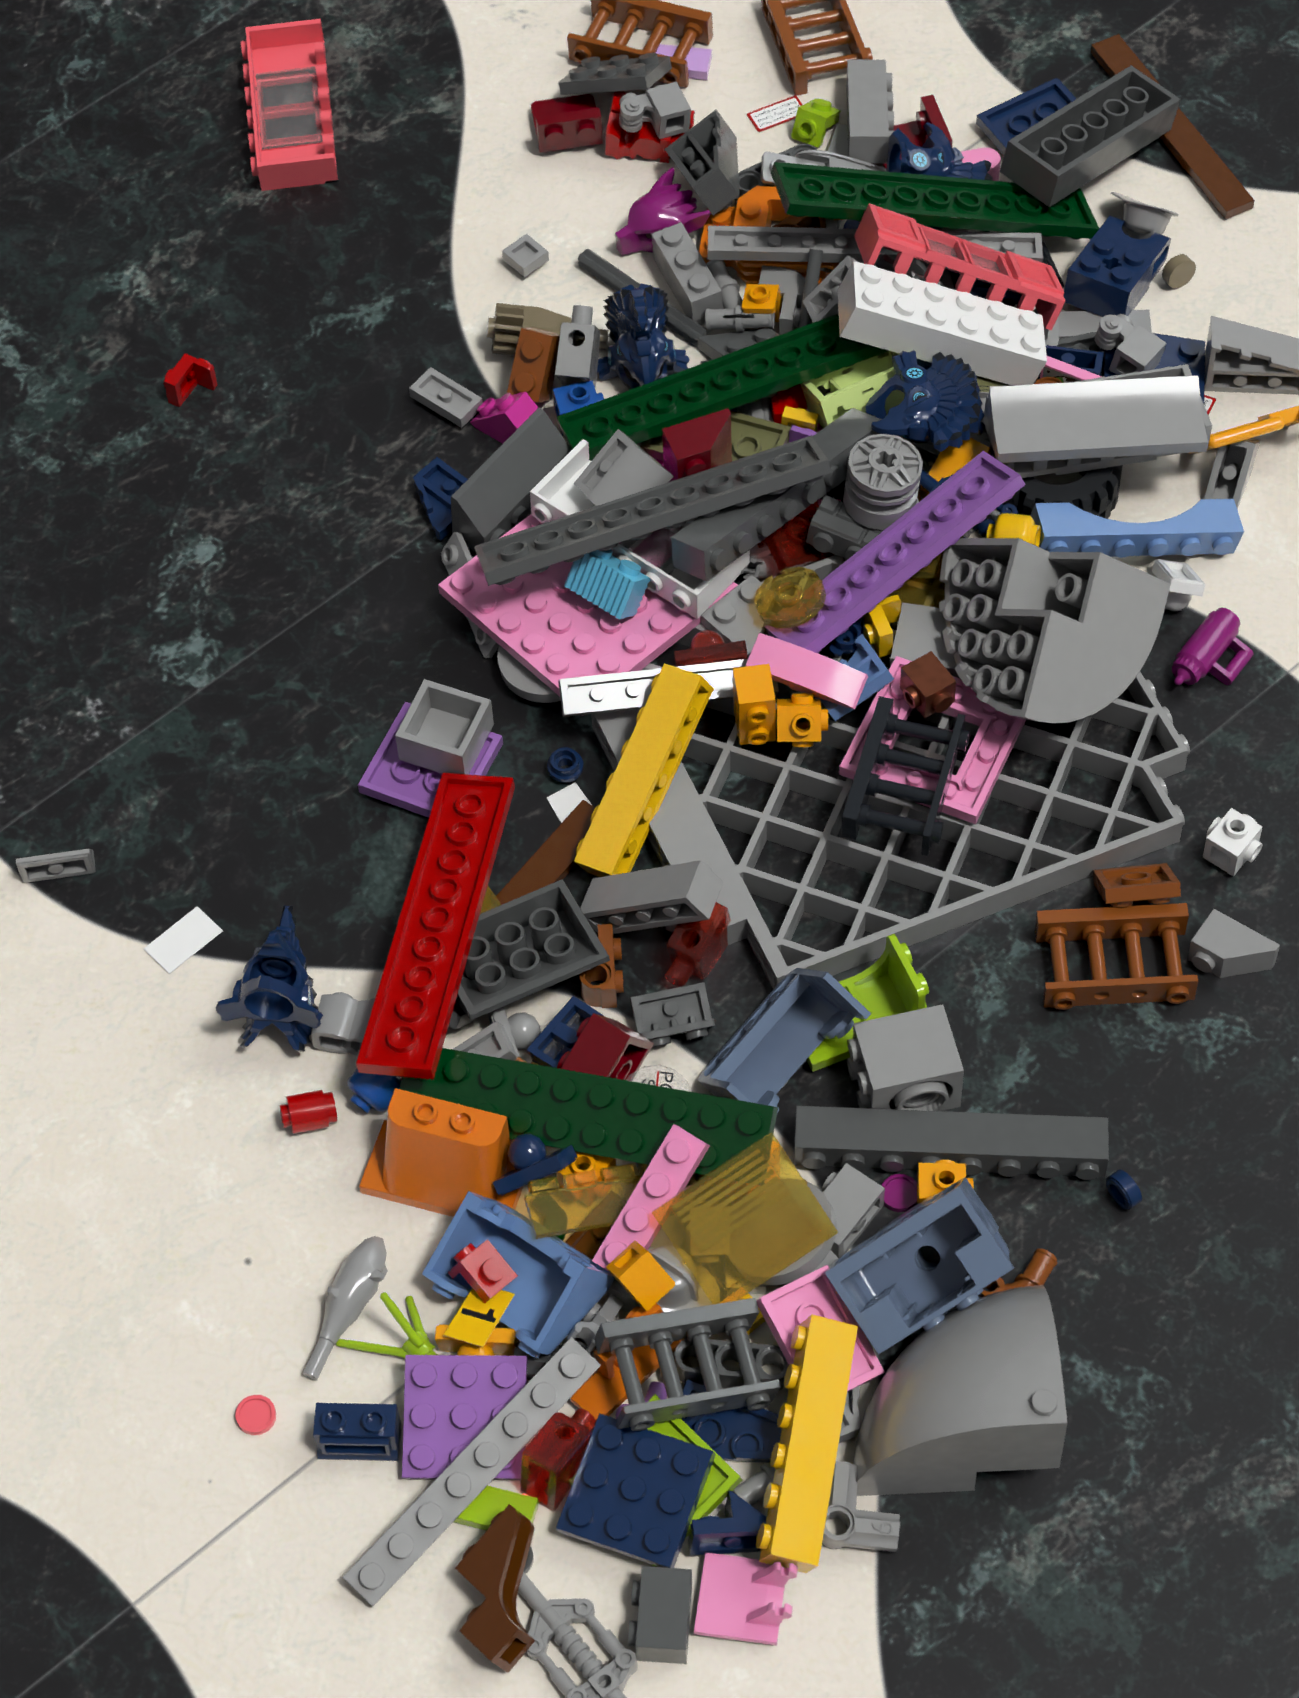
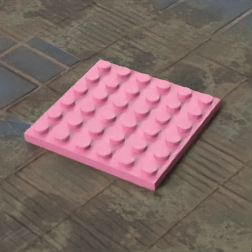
M530 514L501 537L543 523ZM665 528L653 531L633 553L660 569L672 557L671 537L674 534ZM476 555L438 584L439 593L559 697V679L640 671L701 623L700 617L696 619L647 588L642 596L643 600L637 609L638 612L634 616L617 619L615 616L610 615L609 612H605L603 609L598 608L597 605H593L592 602L582 598L581 595H577L575 592L570 591L569 588H565L564 584L573 562L562 561L550 565L547 570L541 573L532 574L529 572L515 577L510 583L488 586ZM733 582L711 606L737 587L738 584Z

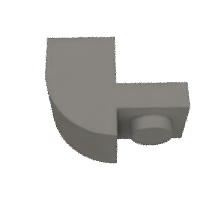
M762 265L759 284H773L780 287L782 307L779 318V334L795 330V328L798 329L805 285L804 276L789 268Z

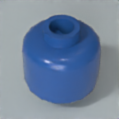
M357 1068L347 1081L348 1088L354 1093L350 1100L366 1113L371 1108L379 1112L386 1111L395 1088L400 1089L401 1084L400 1076L358 1073Z

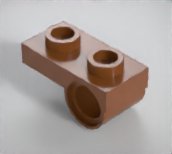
M612 924L597 925L598 939L609 955L610 961L579 974L581 997L590 1006L615 1008L617 1007L616 993H624L623 971L615 970V960H622L621 938H613ZM593 981H603V982H604V983H602V984H600V985H592V984H590V983L593 982Z

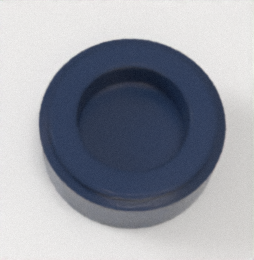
M1118 1169L1106 1178V1186L1110 1195L1122 1208L1130 1210L1142 1201V1194L1138 1185L1124 1170Z

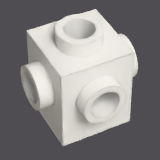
M1231 808L1223 818L1217 817L1207 831L1203 858L1234 876L1246 861L1253 862L1261 851L1263 844L1259 841L1262 826L1257 824L1251 816L1241 814Z

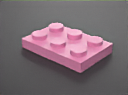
M828 1265L760 1297L756 1301L788 1364H793L796 1349L791 1348L793 1331L796 1325H800L813 1314L858 1326L847 1392L881 1376L885 1372L861 1327L826 1276L825 1271L829 1268Z

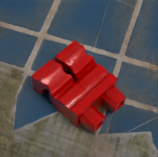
M615 91L606 129L605 155L612 156L617 160L624 156L635 159L636 155H639L644 159L656 160L660 158L659 162L669 163L670 156L665 151V148L685 133L659 139L651 123L648 121H643L642 128L637 132L625 131L619 123V101L627 93L625 91ZM691 110L689 130L694 126L695 111Z

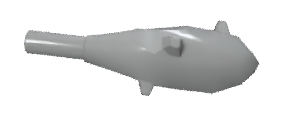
M373 1236L360 1243L344 1260L334 1282L328 1288V1297L325 1302V1317L319 1335L320 1339L303 1372L305 1376L313 1380L318 1379L333 1346L346 1329L358 1319L365 1305L378 1291L379 1282L385 1278L388 1271L385 1266L387 1252L383 1238Z

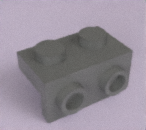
M705 982L630 997L636 1032L653 1042L652 1047L671 1043L670 1036L685 1033L686 1040L708 1036L707 1028L716 1026L711 1015Z

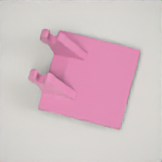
M705 1552L694 1635L777 1645L779 1626L783 1619L792 1617L793 1609L791 1605L786 1603L784 1608H782L784 1588L789 1579L797 1577L798 1567L790 1563L789 1568H784L781 1566V1562H775L773 1565L759 1562V1559Z

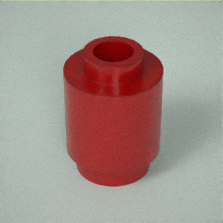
M322 1090L290 1095L286 1096V1104L279 1105L283 1128L291 1127L292 1134L328 1128L329 1123L338 1121L332 1092L323 1093Z

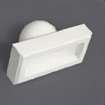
M1161 559L1154 560L1152 569L1154 575L1171 583L1165 609L1181 611L1189 605L1192 595L1203 597L1205 584L1187 563Z

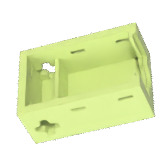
M888 351L883 355L874 356L855 363L851 367H844L825 374L818 379L801 383L809 412L819 414L818 423L823 428L851 408L866 413V405L869 399L886 381L895 375L892 357L899 355V353ZM822 385L825 389L830 388V392L824 396L817 387ZM894 390L886 398L884 407L886 414L890 408L899 405L904 400L905 394L902 391Z

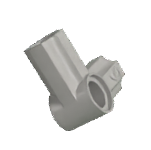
M836 1461L826 1521L831 1518L841 1519L845 1523L847 1531L842 1535H834L828 1531L825 1524L822 1544L830 1549L853 1547L896 1552L900 1531V1514L856 1510L858 1489L857 1465L850 1462Z

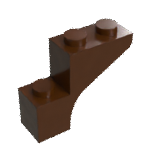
M510 1504L504 1511L498 1513L492 1519L488 1530L476 1544L471 1545L465 1551L461 1562L455 1567L462 1576L486 1597L481 1605L470 1612L466 1623L459 1631L492 1663L507 1673L510 1672L536 1641L522 1626L516 1609L517 1593L535 1528L534 1524L525 1515Z

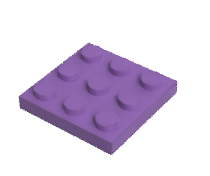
M405 702L358 783L359 793L429 818L442 773L399 760L395 735L411 706V703ZM493 732L489 733L469 775L486 776L503 745L502 735Z
M405 1355L402 1478L437 1479L527 1384V1356ZM526 1446L493 1480H525Z

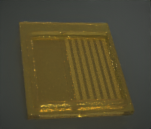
M772 1132L754 1142L652 1211V1214L681 1256L683 1264L689 1268L712 1304L739 1300L839 1233L807 1186V1181L801 1177Z

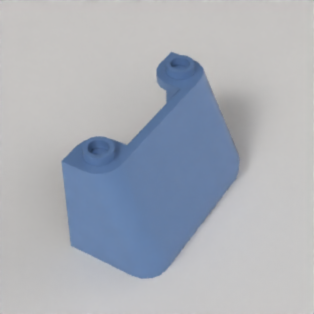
M470 1191L466 1194L422 1275L434 1282L432 1289L440 1295L451 1300L455 1295L466 1298L472 1287L460 1273L453 1279L448 1274L457 1264L453 1257L470 1243L477 1248L488 1239L518 1275L502 1289L514 1293L515 1296L499 1321L516 1330L515 1337L520 1340L518 1348L535 1358H539L541 1354L550 1355L568 1336L576 1323L580 1322L607 1293L615 1279L610 1272L594 1263L592 1259L520 1212L499 1201Z

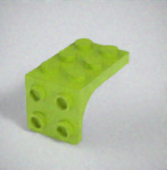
M895 934L886 936L885 950L873 965L863 972L839 982L871 1013L867 1019L854 1017L852 1019L854 1023L927 1008L925 997L929 994L927 982L922 973L916 974L911 965L913 960L905 942L900 944ZM853 1027L842 1038L838 1039L835 1036L831 1039H824L806 1059L812 1072L850 1058L847 1041L853 1039Z

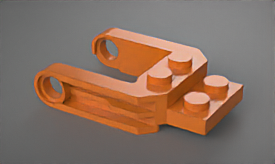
M756 186L738 198L736 207H728L723 211H719L714 216L710 212V216L703 226L699 253L706 264L710 261L707 260L708 226L771 227V221H783L790 216L785 213L776 187ZM724 260L725 265L733 267L736 270L737 276L746 284H759L762 265L789 268L800 273L804 278H806L808 262ZM821 262V268L834 270L839 263ZM820 270L818 285L831 272H824Z

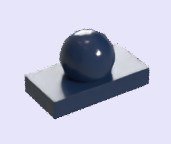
M533 1134L518 1135L510 1143L507 1152L509 1162L515 1169L507 1172L492 1183L498 1195H504L564 1169L576 1160L577 1155L572 1145L546 1155L545 1144L539 1137Z

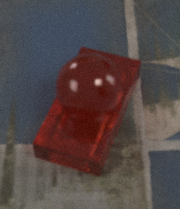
M704 630L697 633L691 641L690 649L674 651V667L747 659L745 640L725 643L721 635L713 630Z

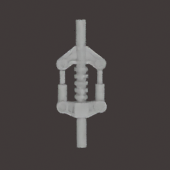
M523 1572L518 1592L534 1610L528 1633L536 1640L526 1651L528 1657L532 1660L541 1661L551 1674L550 1679L566 1698H627L623 1694L625 1685L630 1675L634 1674L638 1667L635 1653L631 1649H625L611 1630H606L594 1616L595 1609L590 1600L550 1599L547 1601ZM588 1622L598 1634L599 1642L612 1656L613 1660L604 1666L597 1659L596 1654L593 1651H589L590 1647L583 1642L579 1634H576V1630L570 1625L571 1623ZM553 1637H555L554 1641L558 1646H562V1651L566 1655L569 1654L568 1658L571 1662L576 1663L575 1667L579 1671H583L582 1675L588 1680L587 1682L577 1687L563 1668H558L546 1654L549 1641Z

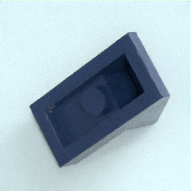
M729 1490L724 1509L725 1518L706 1516L699 1520H692L688 1537L689 1554L705 1555V1552L714 1554L761 1552V1549L756 1547L757 1535L761 1524H766L767 1517Z

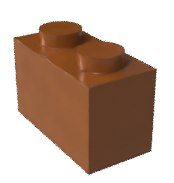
M534 327L521 328L507 393L514 395L526 391L530 398L537 403L550 400L555 378L560 334Z

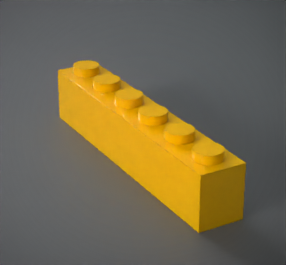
M664 663L660 673L653 679L649 698L645 706L637 714L633 733L622 747L621 759L617 768L609 776L606 783V792L601 803L595 807L592 813L591 825L585 838L580 840L576 848L574 862L587 873L604 877L631 872L650 831L649 823L660 809L714 690L701 675Z
M811 1314L800 1325H796L793 1331L791 1348L796 1349L793 1364H789L784 1379V1387L789 1389L787 1403L782 1404L777 1420V1426L782 1428L780 1443L775 1444L770 1460V1466L775 1468L773 1483H769L766 1488L763 1506L768 1508L766 1524H761L756 1541V1547L761 1549L759 1562L773 1565L775 1562H781V1566L784 1568H789L790 1563L798 1567L799 1572L808 1573L819 1565L858 1329L856 1325Z

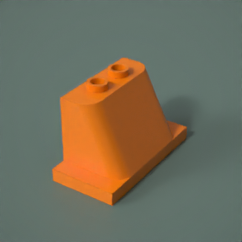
M395 1088L388 1106L387 1120H384L360 1182V1193L451 1217L455 1216L468 1191L499 1201L516 1209L523 1186L504 1195H498L492 1183L507 1172L515 1169L509 1162L507 1154L511 1143L507 1116Z

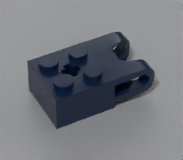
M1109 216L1068 269L1064 288L1065 293L1063 295L1066 300L1065 303L1102 317L1106 315L1117 316L1119 314L1129 316L1148 291L1151 281L1164 265L1171 238L1158 233H1154L1146 239L1131 238L1122 230L1125 221Z

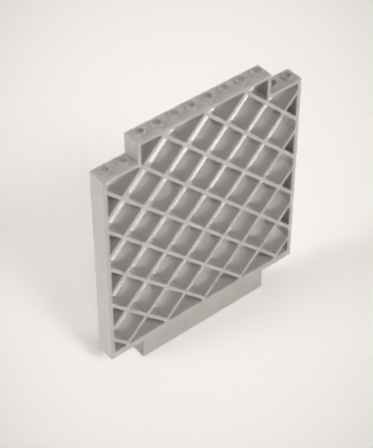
M992 511L987 516V520L992 519L996 522L1000 512ZM970 529L963 536L969 538L970 534L975 531ZM944 551L935 557L932 562L942 565ZM834 555L762 581L761 583L770 590H773V593L777 596V604L769 618L774 619L843 564L846 559ZM941 568L932 587L907 580L901 588L893 591L887 597L899 595L901 605L904 602L939 608V602L945 600V583L940 581ZM701 623L676 642L702 651L696 664L715 663L718 656L733 661L743 660ZM892 629V631H893V643H894L896 630ZM843 654L839 657L834 656L833 660L840 662L841 659H844L848 662L851 654ZM649 663L642 670L659 669L662 667ZM1141 672L1137 674L1133 682L1127 687L1136 704L1116 698L1097 713L1077 720L1070 739L1023 725L1013 748L1060 763L1050 788L1048 789L1000 773L976 824L941 812L939 821L944 822L941 839L957 843L946 871H942L897 856L906 837V832L893 830L884 852L837 837L842 826V815L853 779L847 778L846 781L800 767L809 747H792L786 762L742 749V745L739 744L735 723L726 743L693 734L684 756L714 765L715 768L704 792L699 795L681 761L660 809L649 823L650 831L647 837L662 867L701 860L724 882L710 919L691 922V925L706 954L747 938L774 989L788 973L796 968L825 971L833 976L880 958L886 947V936L891 934L896 935L900 944L905 942L907 946H911L1092 876L1093 870L1112 868L1180 842L1182 827L1185 824L1184 815L1180 807L1173 805L1169 799L1163 778L1185 770L1190 747L1186 737L1183 734H1178L1173 726V719L1168 708L1162 707L1157 700L1154 685L1149 679L1145 680ZM877 692L864 700V702L872 704ZM733 699L708 701L706 705L708 708L735 716ZM821 702V709H826ZM776 703V729H777V703ZM917 708L912 709L909 716L938 724V728L946 730L954 729L957 719L937 712L924 718ZM640 709L591 714L592 728L614 772L621 759L622 747L630 739L636 726V718ZM1091 717L1140 732L1131 758L1082 743ZM800 718L797 721L806 722L808 719ZM828 719V731H821V742L818 743L848 751L858 728ZM965 721L964 730H968L970 735L976 736L980 726ZM1156 735L1166 752L1142 761L1151 736ZM896 741L892 748L893 750L942 761L946 757L941 755L945 744L931 742L928 750ZM956 760L953 775L957 774L962 761ZM1071 767L1121 782L1111 808L1061 793ZM730 771L775 785L763 813L718 798ZM1132 785L1141 789L1160 823L1122 812ZM789 790L835 804L823 832L777 817ZM878 793L875 797L869 795L867 805H871L872 810L927 822L930 808L921 806L916 802L905 801ZM991 797L1039 812L1029 839L980 824ZM1051 816L1101 832L1096 847L1078 855L1040 843ZM714 823L752 835L738 865L734 864ZM1112 836L1120 838L1110 842ZM767 840L813 855L800 884L754 869ZM969 848L1019 863L1013 879L995 887L960 877L958 874ZM826 860L874 875L862 904L814 888ZM1030 867L1038 869L1028 874ZM887 879L935 894L929 912L912 919H906L876 909L875 906ZM750 893L790 906L776 937H772ZM948 899L956 901L946 905ZM804 911L851 926L844 945L826 952L792 942L791 939ZM865 931L873 933L871 935L863 937Z

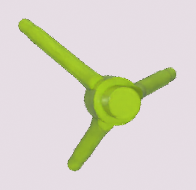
M386 1292L381 1293V1300L409 1337L402 1348L339 1339L336 1343L338 1347L399 1356L404 1359L405 1355H438L434 1351L436 1347L429 1341L424 1331L413 1297L407 1296L405 1300L414 1329Z

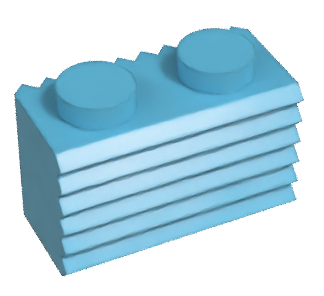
M612 549L589 552L584 554L581 559L574 561L565 581V588H569L570 591L581 595L582 598L592 602L593 605H597L598 608L603 609L605 612H609L610 615L615 616L617 619L631 617L638 612L637 609L643 600L642 596L645 594V590L648 587L647 584L650 582V578L640 572L641 567L638 564L629 560H619L612 555Z

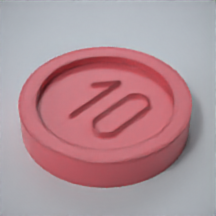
M251 1395L239 1403L235 1417L239 1428L249 1435H261L273 1427L276 1421V1410L269 1398L263 1395Z

